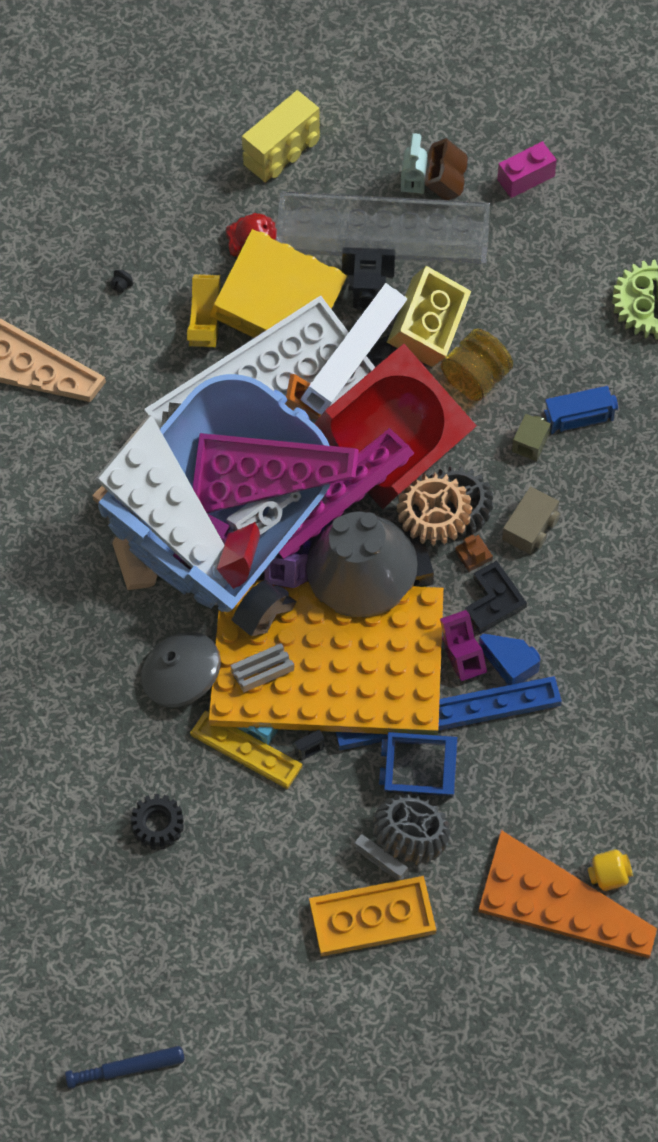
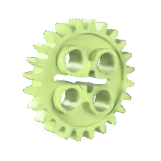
M656 260L652 261L651 266L642 261L641 268L633 264L631 272L624 270L623 278H617V285L613 289L612 304H615L614 313H619L618 321L627 320L626 329L634 326L635 335L640 331H644L645 338L650 333H654L655 339H658V318L654 317L653 280L657 281L658 302V266Z

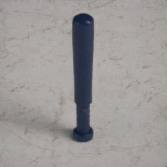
M175 1046L102 1064L101 1067L75 1073L69 1070L65 1072L68 1089H73L78 1083L102 1078L107 1080L179 1065L184 1062L185 1057L183 1049L180 1046Z

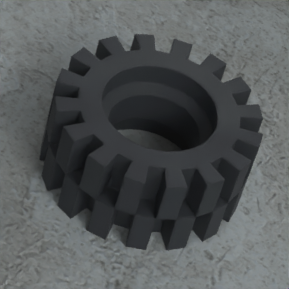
M154 794V799H150L148 795L144 797L145 802L142 803L139 800L137 802V809L133 808L131 825L133 834H135L136 840L138 842L141 841L144 847L149 845L152 850H156V847L159 846L161 850L166 849L165 845L169 844L171 847L175 844L174 840H179L181 837V832L184 829L182 810L180 806H177V802L174 799L169 801V796L164 795L163 799L159 797V794ZM155 813L164 814L169 820L167 827L157 832L150 830L146 822L151 815Z

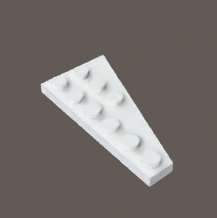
M149 415L95 480L191 568L195 565L224 588L228 582L217 570L224 543L152 415Z

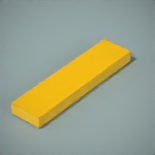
M206 710L190 732V735L287 790L303 767L302 763L237 727L209 726V712Z

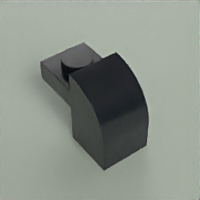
M264 580L255 585L245 595L231 621L250 636L267 633L276 615L292 611L297 601L289 596V592L280 586H273L267 580Z

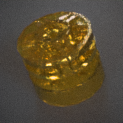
M473 329L459 343V347H455L441 361V368L443 374L453 387L469 399L481 401L495 387V382L501 381L513 369V360L505 346L496 337L482 329Z

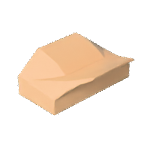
M115 537L112 544L127 590L154 586L158 575L129 550L130 546L126 538L121 540Z

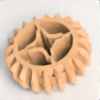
M436 472L430 479L423 474L422 481L416 479L412 486L409 485L404 490V493L399 495L400 503L397 504L398 521L403 523L404 532L411 531L410 537L412 539L420 536L422 544L429 539L433 546L436 544V540H441L445 545L447 537L455 541L457 532L463 534L465 525L470 523L469 515L472 514L471 498L469 495H466L464 486L458 487L457 479L448 482L449 477L447 474L442 479L438 478ZM449 500L456 507L457 511L455 514L450 512V508L447 506ZM414 504H416L419 507V510L422 512L420 518H418L412 510Z

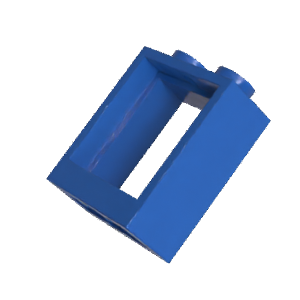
M388 732V739H382L381 756L387 757L386 768H380L379 785H385L384 792L453 797L458 737ZM395 743L445 746L442 787L392 784Z

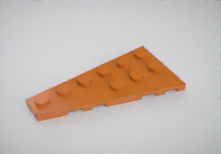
M501 830L480 903V913L650 959L657 932L656 927Z

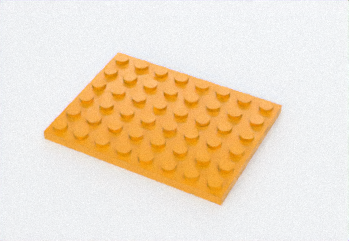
M256 580L231 611H218L216 646L220 653L221 665L211 690L209 726L242 728L255 726L256 728L273 727V729L320 730L388 734V732L438 736L442 644L440 619L443 617L444 588L413 586L400 600V603L389 611L371 617H350L336 613L333 608L323 602L321 603L311 590L309 582H305L296 588L280 586L289 592V596L297 602L292 611L276 615L267 633L250 636L231 619L245 595L255 585L264 580ZM282 643L284 651H287L289 659L294 663V671L243 693L231 672V665ZM283 662L278 663V664H276V665H274V666H272V667H269L268 670H270V669H272V668H274V667H277V666H279V665H281V664H284V663H283ZM258 673L244 678V681L258 675Z

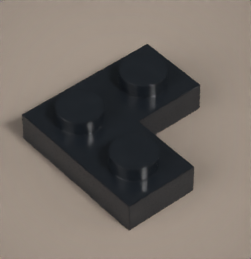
M497 560L473 573V579L483 591L485 597L465 607V610L469 613L471 622L479 634L527 608L526 600Z

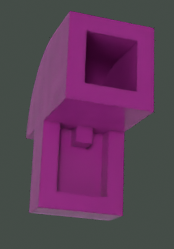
M464 610L441 618L443 646L460 681L486 673L487 669L483 650L474 637L469 613Z

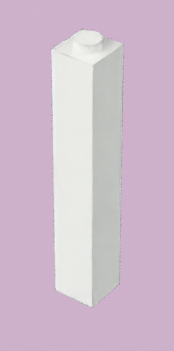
M385 283L300 400L322 415L396 316L407 298Z

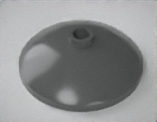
M182 632L166 638L150 652L144 662L141 671V684L144 692L154 703L164 707H181L196 701L211 688L219 674L221 665L219 650L209 637L197 632Z

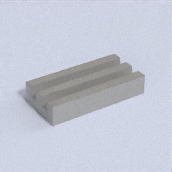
M282 643L231 665V672L243 693L294 671V663L289 659L287 651H284ZM281 662L284 663V664H281V665H279V666H277V667H274V668L268 670L269 667H272V666H274V665H276V664H278V663H281ZM258 673V675L244 681V678Z
M361 834L355 841L356 851L395 880L407 879L409 876L408 867L394 859L389 853H385L381 847Z

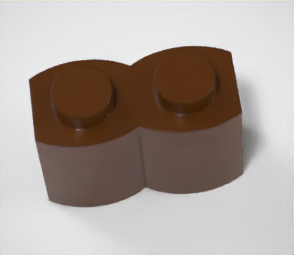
M447 138L433 143L428 153L429 166L426 170L424 181L430 190L447 202L459 197L464 190L465 180L463 174L467 169L468 157L460 148Z

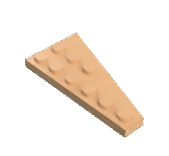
M0 318V383L91 402L106 383L104 376Z

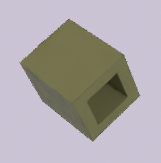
M525 414L513 439L512 452L537 461L549 437L551 423L546 422L542 417Z

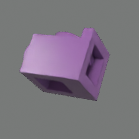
M278 553L263 571L265 573V580L270 584L289 588H296L307 582L306 564L308 555L292 554L283 559Z

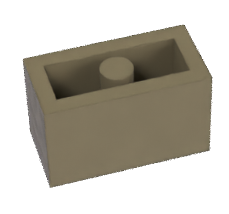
M530 486L504 526L502 540L530 555L536 547L540 549L547 538L546 530L549 526L554 528L561 514L558 512L559 501Z

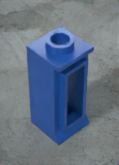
M603 386L545 399L547 409L544 410L547 422L551 423L550 432L553 434L558 429L565 431L606 422L608 418L614 421L615 411L618 410V402L616 396L611 395L609 387Z

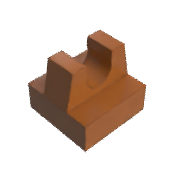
M473 534L465 538L462 544L455 547L456 554L468 572L493 560V555L479 535L474 536Z

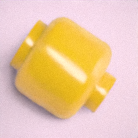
M617 849L596 854L592 859L593 866L588 867L592 884L598 883L603 891L624 887L629 883V877L633 876L627 854L622 855Z

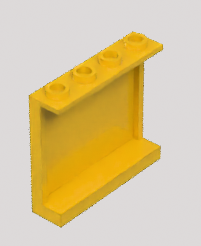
M252 229L214 303L210 317L255 338L319 296H322L332 309L348 275L343 274L336 267H329L319 262L311 255H305L294 250L289 244L280 243L270 238L264 232H257Z

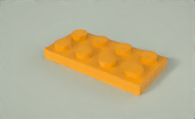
M424 876L309 898L321 957L436 934V926Z

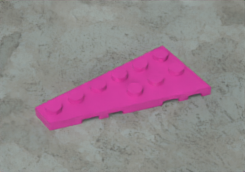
M200 433L193 490L206 513L340 482L355 478L359 450L346 447Z

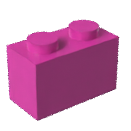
M542 141L498 164L497 180L510 198H513L555 177L557 160Z

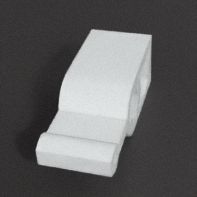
M298 491L248 503L226 518L233 532L255 522L261 535L280 521L282 509L291 502L299 501L301 494ZM269 507L268 513L264 516L263 510Z

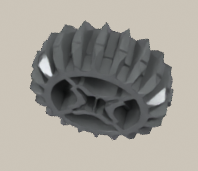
M450 465L447 473L439 469L437 472L438 478L442 479L447 474L449 477L448 482L457 479L458 487L464 486L466 495L470 496V504L475 499H478L479 502L472 511V514L469 515L470 523L465 525L463 534L460 533L463 538L466 529L474 534L476 527L482 529L485 520L488 521L490 519V511L493 510L494 505L492 502L493 493L489 491V483L483 482L482 474L474 477L473 469L466 473L461 465L458 471H454ZM449 500L447 506L450 508V512L455 514L457 511L456 507Z
M396 794L394 798H387L378 807L372 822L373 836L377 838V845L384 846L385 853L391 852L394 854V859L400 857L404 860V863L412 860L415 865L420 861L427 864L430 860L436 861L445 851L450 839V822L445 820L446 814L438 812V806L429 805V800L424 802L418 796L411 798L406 794L402 798Z

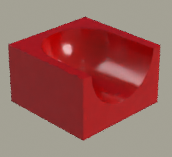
M402 344L328 407L314 423L324 434L330 446L355 448L360 452L389 428L409 445L414 454L407 463L393 470L387 475L385 481L367 491L382 509L388 506L409 485H412L416 479L420 478L477 427L405 344Z

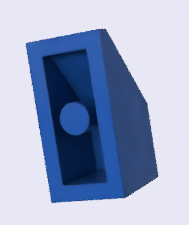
M489 634L479 636V645L483 650V654L508 685L522 683L539 672L540 655L534 647H529L524 640Z

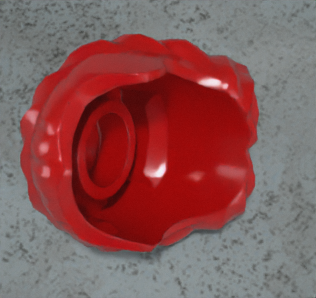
M253 213L239 218L235 223L227 226L226 235L227 239H229L230 254L232 256H239L252 229L257 232H264L270 238L277 240L275 222L264 214Z

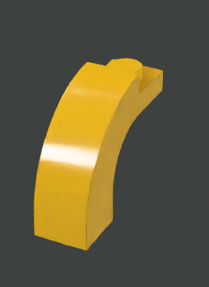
M194 274L192 278L191 319L187 329L189 346L216 347L219 321L210 317V313L220 294L221 275Z

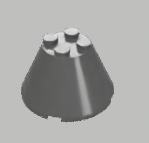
M351 512L337 517L333 523L322 530L315 538L308 552L306 574L310 588L321 603L323 602L333 608L336 613L350 617H371L382 614L397 606L408 590H411L417 575V555L408 535L395 523L378 517L371 512Z

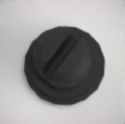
M114 270V278L110 281V286L113 290L117 289V292L121 293L124 292L127 286H133V279L128 272Z

